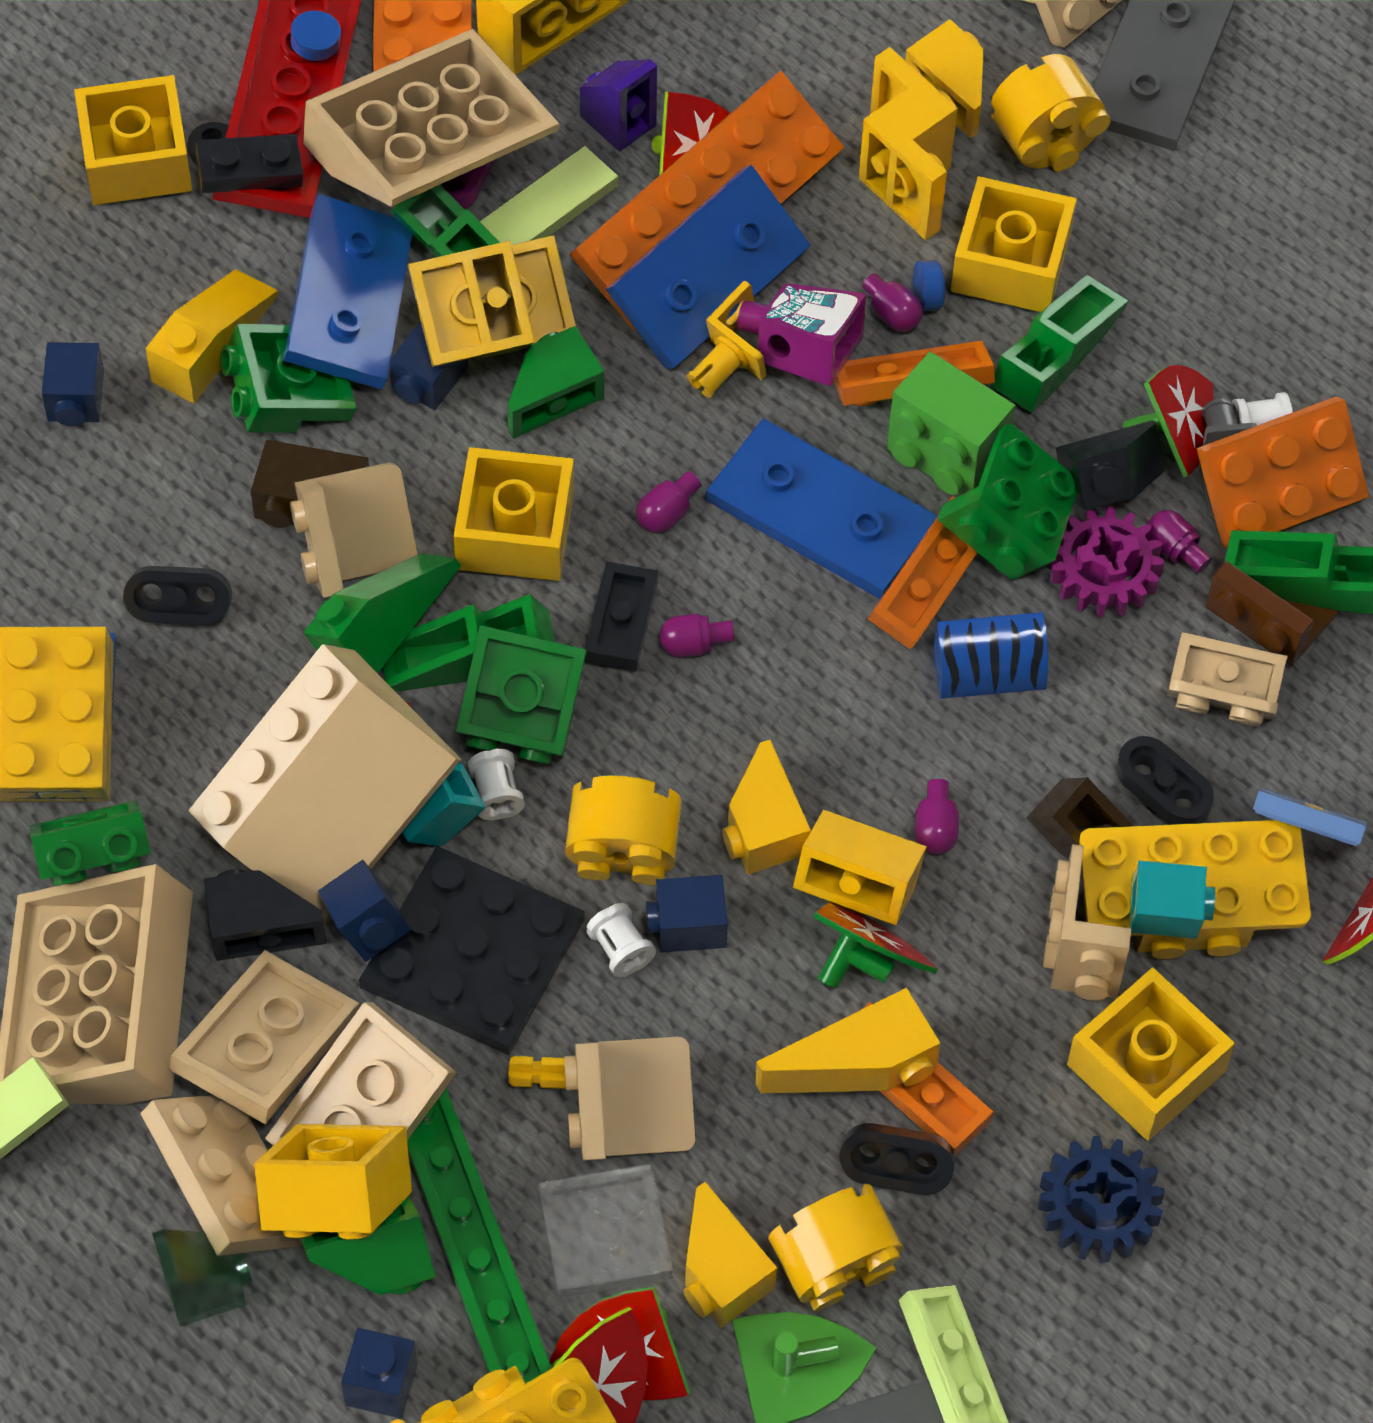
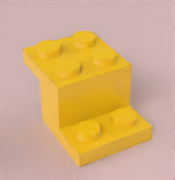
M888 47L875 56L870 115L863 120L859 180L926 241L941 229L947 170L951 168L958 108L946 92L937 90L921 75L913 62L907 59L904 60L891 47Z
M554 235L511 245V241H506L408 264L432 367L477 357V360L526 349L548 333L562 332L576 326Z

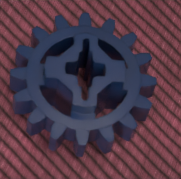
M1093 1136L1090 1149L1085 1151L1077 1141H1073L1070 1143L1068 1150L1069 1159L1055 1153L1050 1164L1052 1172H1043L1040 1188L1045 1192L1039 1196L1038 1210L1050 1212L1045 1218L1043 1227L1046 1231H1054L1060 1228L1062 1233L1058 1246L1062 1249L1069 1246L1072 1242L1079 1244L1080 1259L1085 1260L1091 1249L1099 1250L1103 1263L1109 1262L1112 1249L1118 1248L1128 1258L1133 1254L1135 1247L1134 1239L1139 1243L1147 1245L1153 1233L1150 1226H1159L1163 1210L1157 1206L1162 1204L1165 1191L1162 1187L1152 1186L1156 1182L1158 1170L1156 1167L1145 1169L1140 1167L1144 1153L1140 1149L1133 1152L1129 1157L1123 1154V1140L1116 1139L1111 1149H1105L1100 1137ZM1086 1170V1174L1080 1180H1070L1077 1173ZM1094 1193H1101L1103 1195L1104 1202H1107L1108 1204L1100 1203L1098 1195ZM1133 1212H1137L1129 1223L1116 1228V1223L1121 1217H1132Z

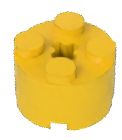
M1051 54L1041 57L1045 63L1044 65L1030 70L1027 64L1012 72L1000 84L992 97L991 105L995 112L991 116L1023 165L1035 169L1052 166L1054 171L1059 172L1072 167L1079 159V152L1086 148L1097 135L1103 133L1110 125L1111 120L1103 102L1075 61L1066 55Z
M628 776L594 777L592 788L584 790L581 782L575 784L571 796L565 855L570 861L578 865L577 875L583 879L605 881L610 878V871L631 873L633 881L644 885H656V879H665V873L675 866L682 805L680 795L669 788L667 798L654 793L656 782Z
M863 1184L861 1196L858 1197L853 1187H850L816 1201L793 1215L798 1224L794 1229L785 1234L781 1225H779L768 1236V1240L800 1302H809L814 1312L821 1311L841 1301L845 1297L842 1288L862 1279L865 1286L870 1287L892 1276L897 1271L893 1264L901 1258L900 1254L904 1249L870 1184Z

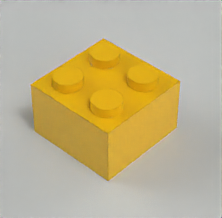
M174 75L74 89L85 166L93 205L193 191Z
M978 176L955 254L951 292L1042 312L1053 303L1072 232L1077 198Z
M469 447L454 531L455 558L461 564L459 570L561 581L574 498V458Z
M1152 967L1073 1037L1067 1066L1142 1137L1149 1141L1227 1071L1235 1043Z
M297 1124L254 1163L261 1230L283 1231V1235L290 1238L307 1237L317 1232H338V1236L343 1239L367 1237L412 1193L406 1126Z

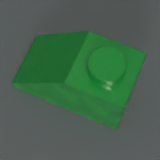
M576 326L562 332L548 333L529 346L508 402V432L513 439L604 399V370Z
M410 1196L367 1237L343 1239L338 1236V1232H317L311 1236L300 1238L310 1262L379 1295L389 1292L392 1294L408 1293L419 1288L423 1281L436 1278L420 1216Z

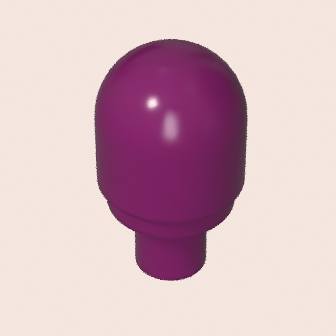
M873 273L865 279L862 287L872 297L871 307L874 309V313L889 328L897 332H908L919 325L923 316L922 304L907 287L896 281L886 283L877 273Z
M687 471L675 483L665 480L663 483H658L640 499L636 508V517L641 527L651 533H663L672 528L686 515V511L690 508L688 498L702 487L699 479L692 472Z
M1163 510L1150 518L1148 524L1152 527L1149 541L1161 540V554L1168 561L1172 560L1175 564H1178L1184 560L1197 574L1207 568L1212 558L1198 546L1201 537L1197 534V529L1181 514L1172 510Z
M700 613L674 616L669 618L661 627L659 634L660 644L666 653L676 658L704 656V653L712 652V644L735 641L733 620L709 623L708 615L700 616Z
M931 779L927 782V799L919 803L915 813V838L918 844L927 846L925 852L932 855H941L949 852L958 840L959 811L957 810L956 803L949 800V782L944 779Z

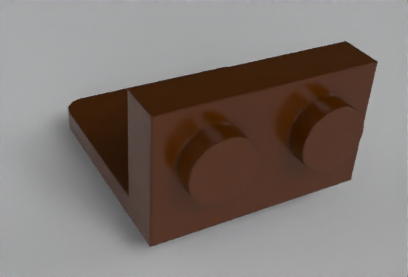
M1228 561L1214 574L1206 604L1207 609L1269 652L1287 656L1286 663L1291 667L1341 612L1283 600Z

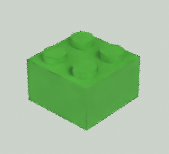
M929 351L893 391L887 449L891 451L894 458L902 465L909 468L916 467L932 477L937 486L944 492L951 495H962L979 486L997 430L1006 424H1013L1016 405Z

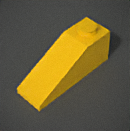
M235 269L174 311L145 348L151 382L195 404L221 370L220 355L222 347L228 345L237 324H257L278 297V290Z
M905 988L757 1061L755 1085L761 1094L888 1091L902 1083L905 1086H913L922 1082L934 1072L935 1067L938 1065L941 1043L910 992Z

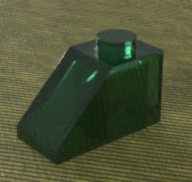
M162 1229L152 1233L163 1277L179 1327L247 1305L243 1286L253 1282L244 1253L217 1256L205 1232Z

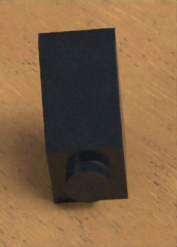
M1153 420L1055 447L1058 462L1071 472L1077 491L1074 503L1085 511L1133 498L1165 472L1157 425Z
M231 869L221 872L217 877L204 878L211 934L217 961L259 955L264 950L272 953L327 944L322 910L262 871L247 872L242 869Z

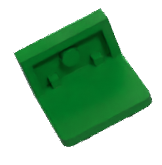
M1006 424L997 430L979 486L944 503L938 521L957 535L961 541L968 544L988 560L998 571L1014 580L1055 561L1077 494L1074 479L1070 471L1013 424Z

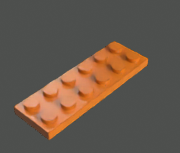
M779 71L569 255L631 329L636 332L635 327L607 292V287L744 167L752 165L781 204L845 147L785 74Z

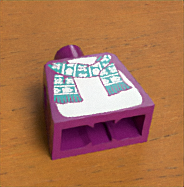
M791 283L785 284L769 305L745 300L738 313L737 328L740 331L759 335L758 351L763 355L764 364L831 386L863 339L866 294Z

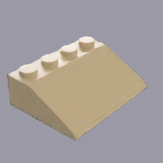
M471 29L306 101L303 144L332 177L392 207L559 131V122L475 30Z
M322 644L188 811L226 851L252 871H262L321 909L325 925L332 917L318 890L362 859L372 869L462 759L355 650Z
M157 864L19 894L17 897L0 1031V1082L33 1057L42 1064L69 1104L127 1105L172 1096L174 1072L169 1070L171 1055L177 1049L193 891Z

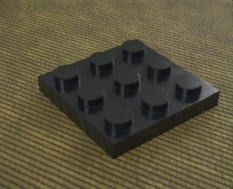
M436 846L400 908L411 931L371 958L359 979L360 988L504 1054L510 1055L583 924L585 911Z

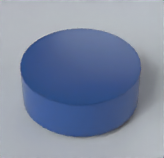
M307 11L294 19L291 25L290 43L293 50L305 59L314 61L325 60L337 52L340 45L341 28L338 21L330 14L322 11Z
M937 260L917 261L914 267L913 291L922 304L923 312L939 311L944 304L945 278L942 266Z

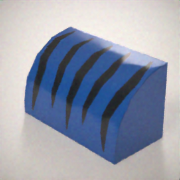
M1044 612L938 621L933 657L940 699L1046 689L1048 679V647Z

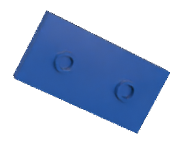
M749 165L740 170L607 287L606 290L663 366L669 370L675 368L710 337L706 319L743 281H747L752 285L753 295L755 296L809 248L811 244L754 167ZM740 302L730 311L727 319L734 314Z
M317 193L311 211L283 361L381 390L383 389L389 372V360L392 354L412 233L396 217Z
M762 418L706 490V501L879 599L882 598L938 516Z

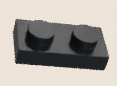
M297 134L196 140L195 153L202 193L303 187L304 174Z
M606 561L585 649H587L585 662L637 671L657 589L658 570Z

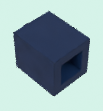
M421 321L389 360L391 384L395 392L410 404L416 405L421 403L433 410L437 409L469 367L468 359L432 367Z
M47 342L42 398L48 422H59L66 426H78L84 422H100L104 367L99 343Z
M363 859L318 890L336 926L365 962L411 931L390 892Z
M723 875L656 879V900L646 901V919L648 934H659L660 953L727 948L728 921Z
M357 1327L341 1381L345 1406L402 1419L418 1365L415 1341Z

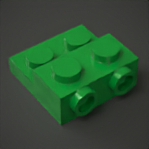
M237 324L228 345L222 347L220 355L222 373L225 376H233L235 383L231 396L232 413L236 418H244L247 432L296 433L302 421H351L357 409L349 380L283 361L290 325Z
M480 625L456 732L468 735L466 746L482 750L498 749L499 743H505L521 747L519 758L549 765L552 754L564 757L587 649Z
M138 800L30 825V837L40 879L53 878L55 886L86 879V869L103 865L108 866L109 872L132 869L142 865L141 856L151 854Z

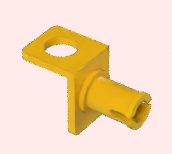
M743 281L706 319L710 341L716 346L686 376L695 389L700 390L704 387L702 394L707 398H711L714 392L738 367L747 369L761 381L767 375L763 355L733 332L737 327L738 313L742 303L745 300L755 302L752 285L747 281ZM740 302L734 314L727 319L730 311Z

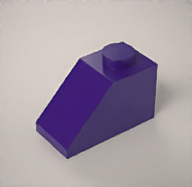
M651 59L616 61L604 71H598L590 75L580 87V117L619 152L657 126V65Z

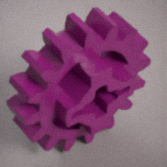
M1108 507L1105 517H1098L1093 509L1087 510L1084 522H1081L1074 516H1070L1056 559L1048 564L1052 566L1050 582L1054 584L1062 583L1061 599H1069L1072 596L1079 598L1077 610L1080 612L1085 610L1089 604L1095 605L1098 617H1104L1107 607H1114L1119 616H1124L1128 602H1131L1138 608H1142L1145 604L1146 595H1155L1157 592L1159 577L1162 576L1165 560L1160 558L1161 540L1149 541L1152 527L1149 524L1139 528L1133 526L1135 514L1131 512L1123 520L1117 519L1114 507ZM1077 548L1076 554L1072 555L1074 550ZM1140 569L1138 574L1127 582L1126 577L1135 575V570Z

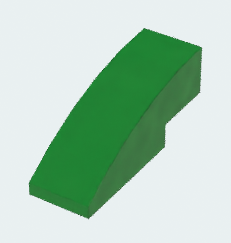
M441 185L400 202L390 210L435 257L500 243L468 209H464Z
M1086 275L1035 316L1028 334L1001 355L994 374L995 383H991L990 386L1032 413L1060 387L1101 341L1125 310L1128 300L1089 275Z
M1231 530L1225 562L1228 561L1283 600L1325 609L1373 614V547L1339 546L1336 534Z
M527 594L483 613L472 604L415 627L383 666L386 683L397 692L467 682L480 625L555 642L549 610L531 594Z

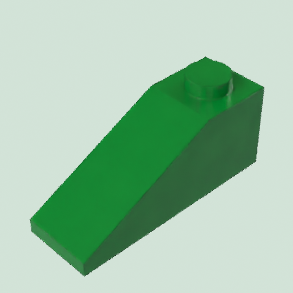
M420 553L334 593L329 600L319 607L316 617L303 634L316 651L322 644L355 650L379 673L456 574L461 564L456 558Z

